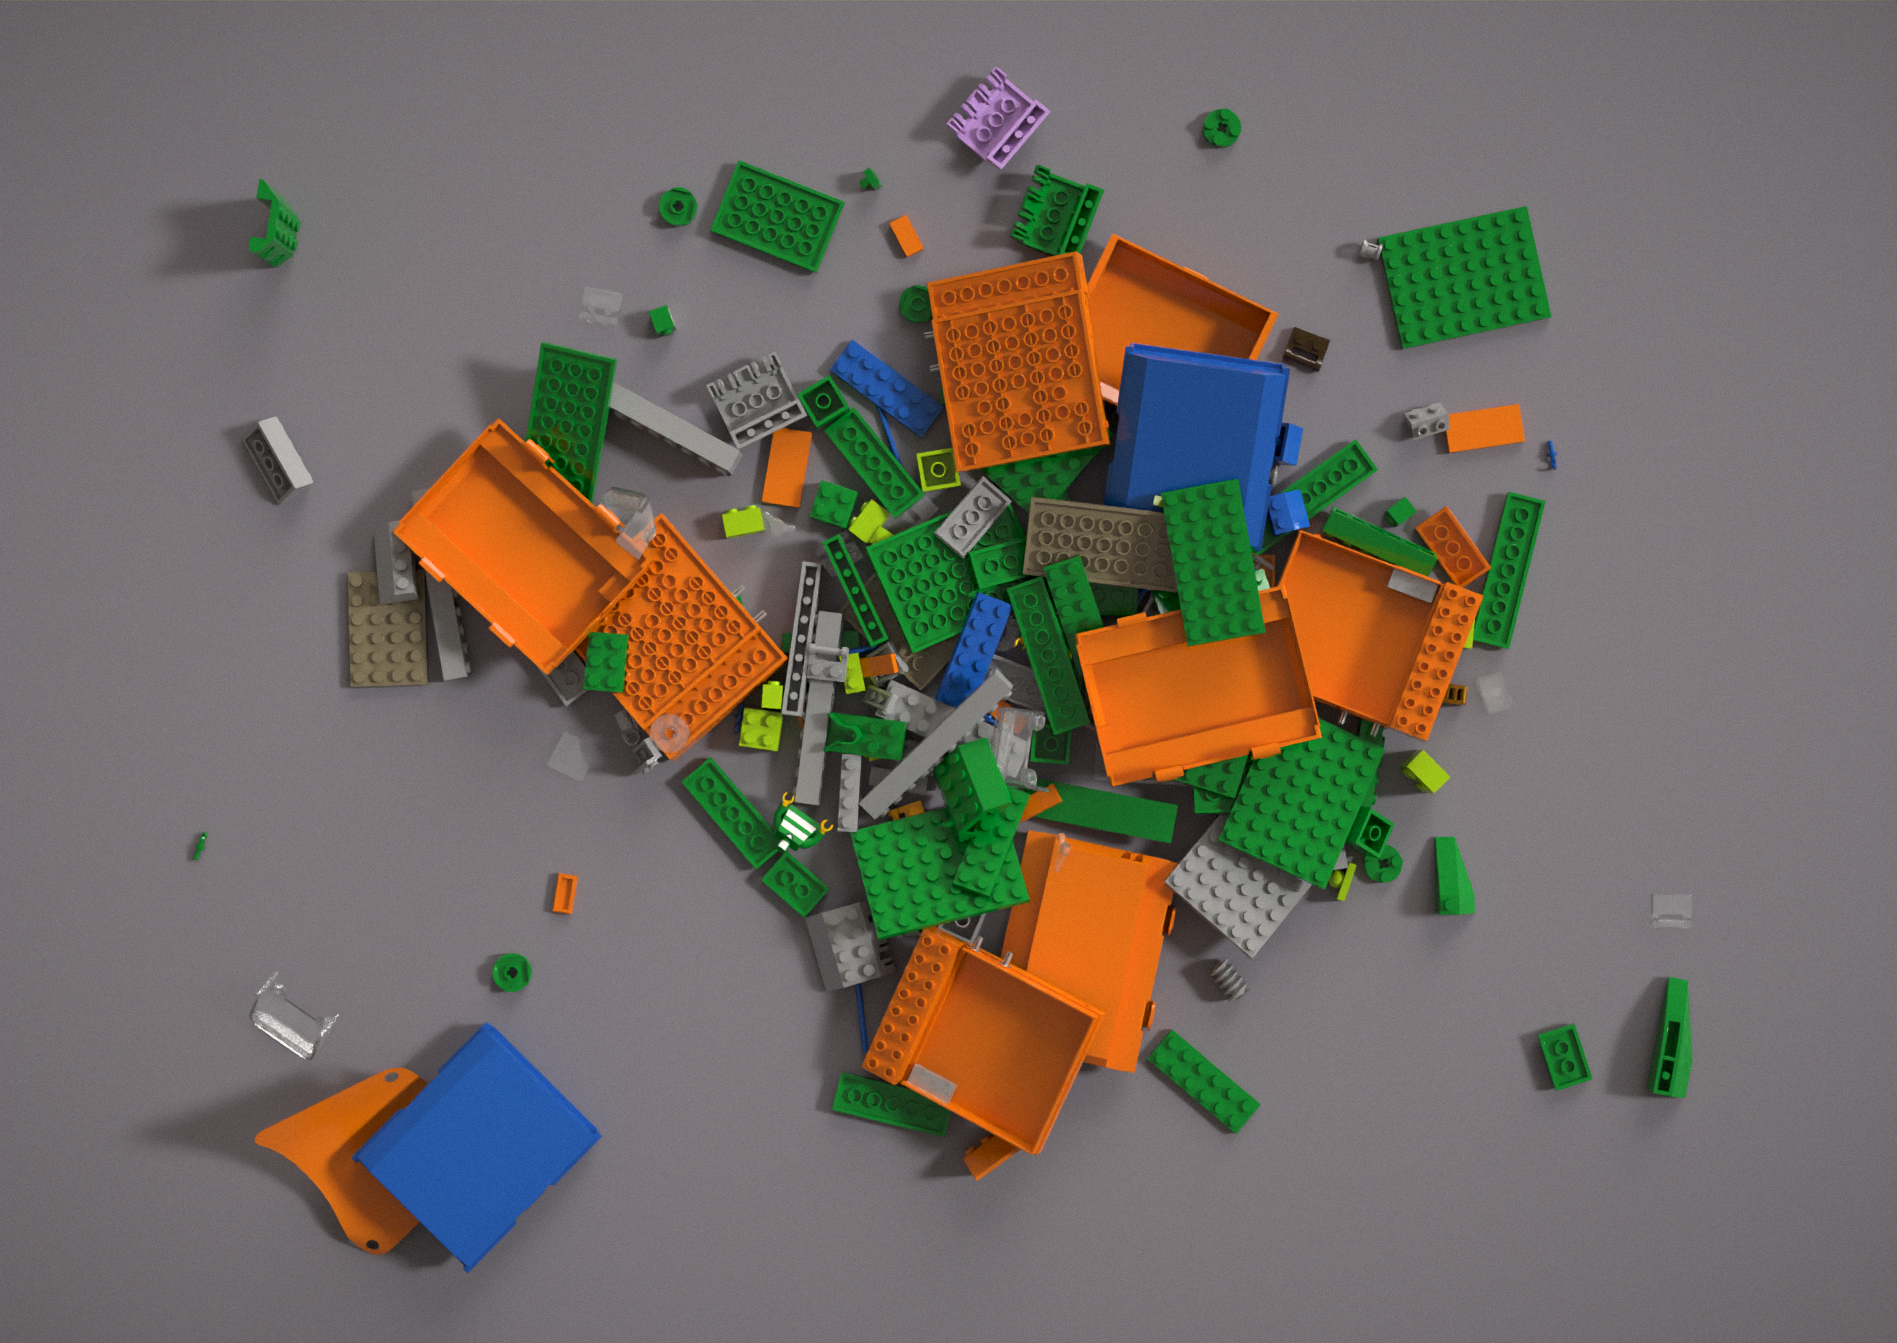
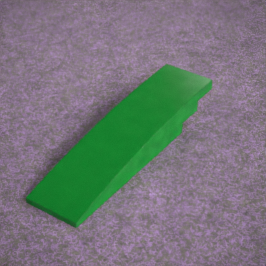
M1026 776L1023 792L1032 795L1054 784L1062 799V802L1034 817L1171 843L1178 805Z

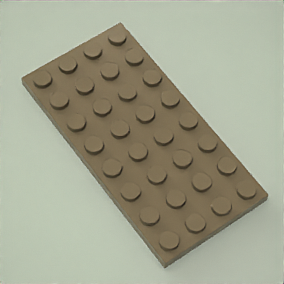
M1031 497L1023 574L1046 577L1043 567L1080 555L1089 582L1177 592L1164 512Z

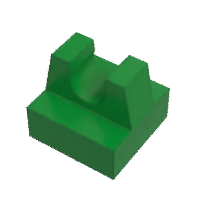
M868 168L863 171L866 177L860 180L859 184L864 190L870 187L878 190L883 186L873 169Z

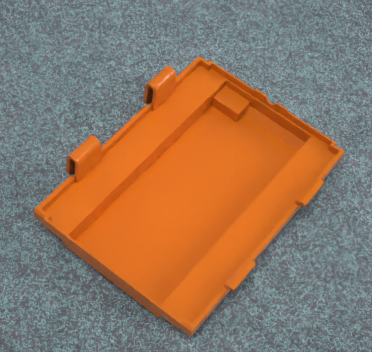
M498 418L482 432L409 510L392 532L421 558L419 564L439 583L444 579L492 624L489 629L509 648L514 644L545 674L549 675L613 609L616 603L625 596V593L636 584L635 582L647 571V568L654 560L623 531L619 533L615 529L618 525L623 528L625 525L610 510H607L602 504L595 507L552 466L548 468L545 465L547 460L552 463L555 462L548 456L547 452L539 445H536L531 439L525 443Z
M1285 585L1258 591L1266 631L1264 634L1187 647L1181 609L1146 617L1145 612L1117 619L1118 624L1075 634L1078 656L1111 787L1153 777L1152 774L1156 775L1155 783L1169 781L1184 776L1183 770L1249 755V751H1252L1253 754L1251 760L1263 759L1280 754V747L1322 738L1318 714Z
M1028 830L1020 868L1030 902L1011 908L1001 959H1004L1007 951L1013 953L1010 964L1106 1013L1083 1062L1123 1072L1135 1073L1144 1031L1141 1030V1027H1146L1150 1031L1155 1013L1156 1002L1150 999L1164 939L1162 932L1168 933L1170 936L1176 916V907L1168 906L1171 905L1174 892L1163 882L1179 863L1041 831Z

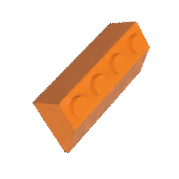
M987 1134L980 1140L981 1143L978 1146L974 1147L972 1145L964 1151L963 1160L976 1181H978L1021 1149L994 1134L991 1136Z

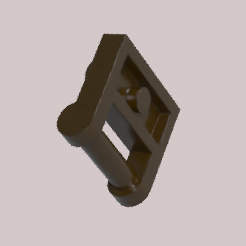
M1294 327L1282 359L1295 361L1313 368V371L1319 372L1330 340ZM1295 348L1316 356L1317 359L1314 361L1292 353V349Z

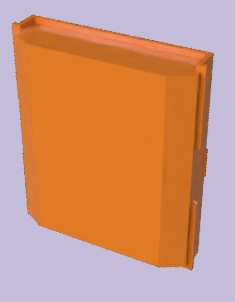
M1112 233L1087 284L1088 294H1085L1094 339V350L1103 404L1117 410L1125 347L1130 346L1131 343L1257 360L1279 314L1208 280L1207 277L1187 267L1183 268Z

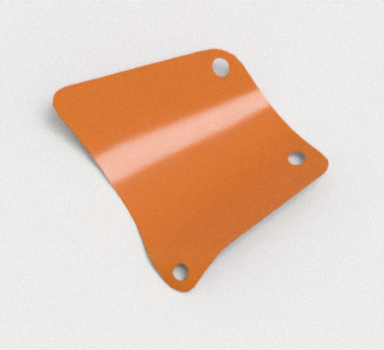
M405 1068L384 1070L262 1130L256 1135L255 1143L285 1156L313 1181L330 1203L347 1237L355 1245L371 1254H386L419 1221L360 1162H354L351 1157L400 1108L405 1109L428 1083L414 1072ZM395 1072L398 1074V1078L392 1082H386L384 1079L389 1073ZM369 1240H374L379 1244V1248L370 1249L366 1246V1243Z

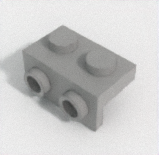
M1433 403L1429 406L1404 413L1405 421L1411 428L1414 440L1450 429L1448 413L1441 403Z
M651 737L643 740L632 750L641 764L634 771L635 775L640 772L642 774L647 773L659 764L657 760L662 757L658 745Z

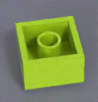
M953 448L916 454L923 493L961 487Z
M744 708L739 746L779 751L784 715L779 712Z
M1415 750L1400 765L1403 769L1402 773L1409 780L1413 779L1417 783L1415 786L1422 793L1435 794L1450 778L1424 750Z

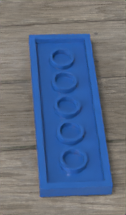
M853 339L830 368V372L921 439L944 409V406Z
M980 592L976 593L935 700L957 708L983 683L1012 610L1011 604Z

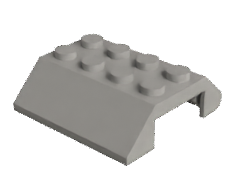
M775 351L768 354L771 365H769L765 356L761 358L763 365L767 369L761 373L757 364L752 362L751 365L755 373L752 374L749 366L746 365L734 371L737 382L734 381L731 373L727 375V379L732 387L725 389L724 383L720 379L716 380L721 389L719 391L714 382L706 385L738 450L807 416Z
M868 899L805 917L826 992L852 986L896 971L894 963L885 965V963L893 961L892 956L880 959L879 953L890 948L889 944L879 946L888 941L887 938L878 940L874 922H869L868 915H871V911L869 910Z

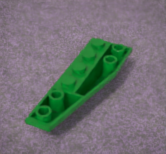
M1668 977L1647 1090L1656 1094L1686 1098L1693 1060L1688 980Z

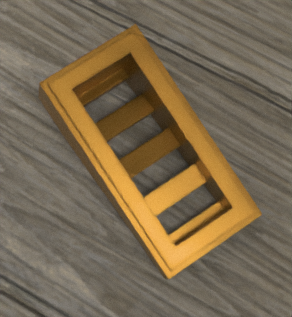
M1449 684L1442 703L1466 705L1468 686ZM1450 688L1453 689L1452 699H1448ZM1458 690H1461L1460 700H1456Z

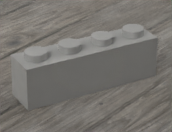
M842 754L838 831L857 832L862 755Z

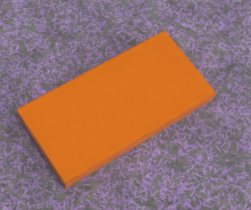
M1519 404L1448 414L1450 429L1445 431L1448 453L1525 442Z
M782 428L773 433L762 502L800 508L812 432Z
M1447 505L1415 527L1429 549L1437 554V560L1455 585L1463 588L1491 569L1489 563Z

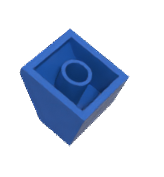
M1290 423L1281 424L1280 436L1275 437L1274 464L1297 465L1303 428Z
M1300 490L1270 496L1267 518L1273 537L1310 527Z

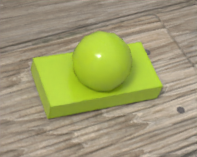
M1348 862V868H1346L1345 873L1342 870H1333L1328 883L1333 888H1339L1336 899L1345 901L1356 869L1355 864Z

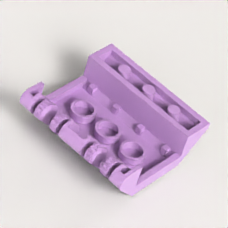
M995 66L990 72L991 75L985 77L993 89L989 91L985 85L980 83L978 89H975L967 98L966 104L963 103L961 106L968 118L964 120L960 114L955 113L953 115L955 120L950 118L946 126L963 144L986 163L1002 170L1051 111L1038 100L1032 101L1006 79L1007 74Z

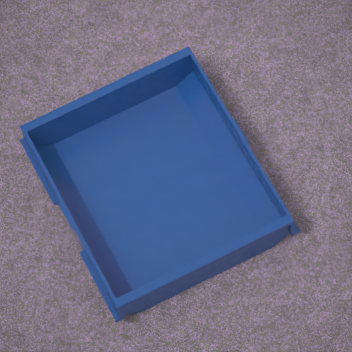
M1131 343L1130 346H1126L1116 412L1120 417L1115 438L1114 460L1109 463L1104 505L1164 512L1163 507L1153 505L1155 495L1161 496L1163 492L1239 479L1250 546H1254L1253 550L1261 551L1271 493V485L1268 481L1275 452V437L1280 436L1290 369L1286 368V364L1137 343Z
M488 1022L438 1070L439 1075L405 1109L400 1108L351 1157L354 1162H360L464 1265L462 1269L467 1274L517 1224L516 1218L524 1210H527L544 1193V1190L549 1185H555L602 1137L600 1131Z

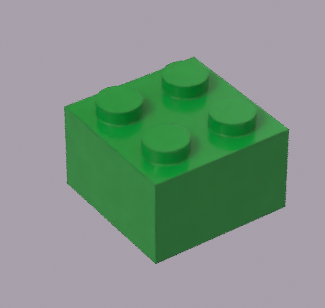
M830 375L797 394L817 430L850 410Z
M821 480L809 517L810 519L847 530L859 494L857 491Z
M1033 723L1030 762L1069 765L1072 730L1054 735L1051 724Z
M1361 806L1345 843L1363 855L1380 859L1395 824L1373 809Z

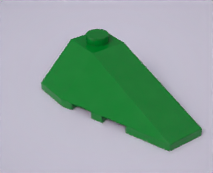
M1435 837L1436 914L1439 915L1475 913V894L1455 837Z

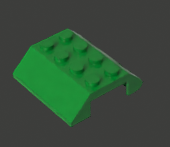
M1036 165L1033 172L1035 175H1032L1031 180L1041 186L1040 190L1033 186H1028L1027 191L1029 193H1025L1020 206L1021 210L1017 214L1020 218L1026 220L1027 224L1025 226L1021 222H1014L1013 227L1015 228H1012L1009 237L1024 246L1050 256L1075 251L1080 254L1104 189L1086 183V186L1050 173L1051 169Z
M259 179L256 198L270 209L266 239L250 236L249 250L271 267L277 268L291 258L294 250L297 249L298 240L296 235L297 231H300L301 222L285 198L265 180Z
M981 738L957 746L937 766L933 767L934 778L939 790H941V796L950 819L954 822V829L959 842H965L975 835L974 832H968V829L987 813H1001L1013 803L987 738Z

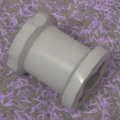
M1363 240L1359 256H1368L1377 261L1382 245L1368 243L1367 240Z

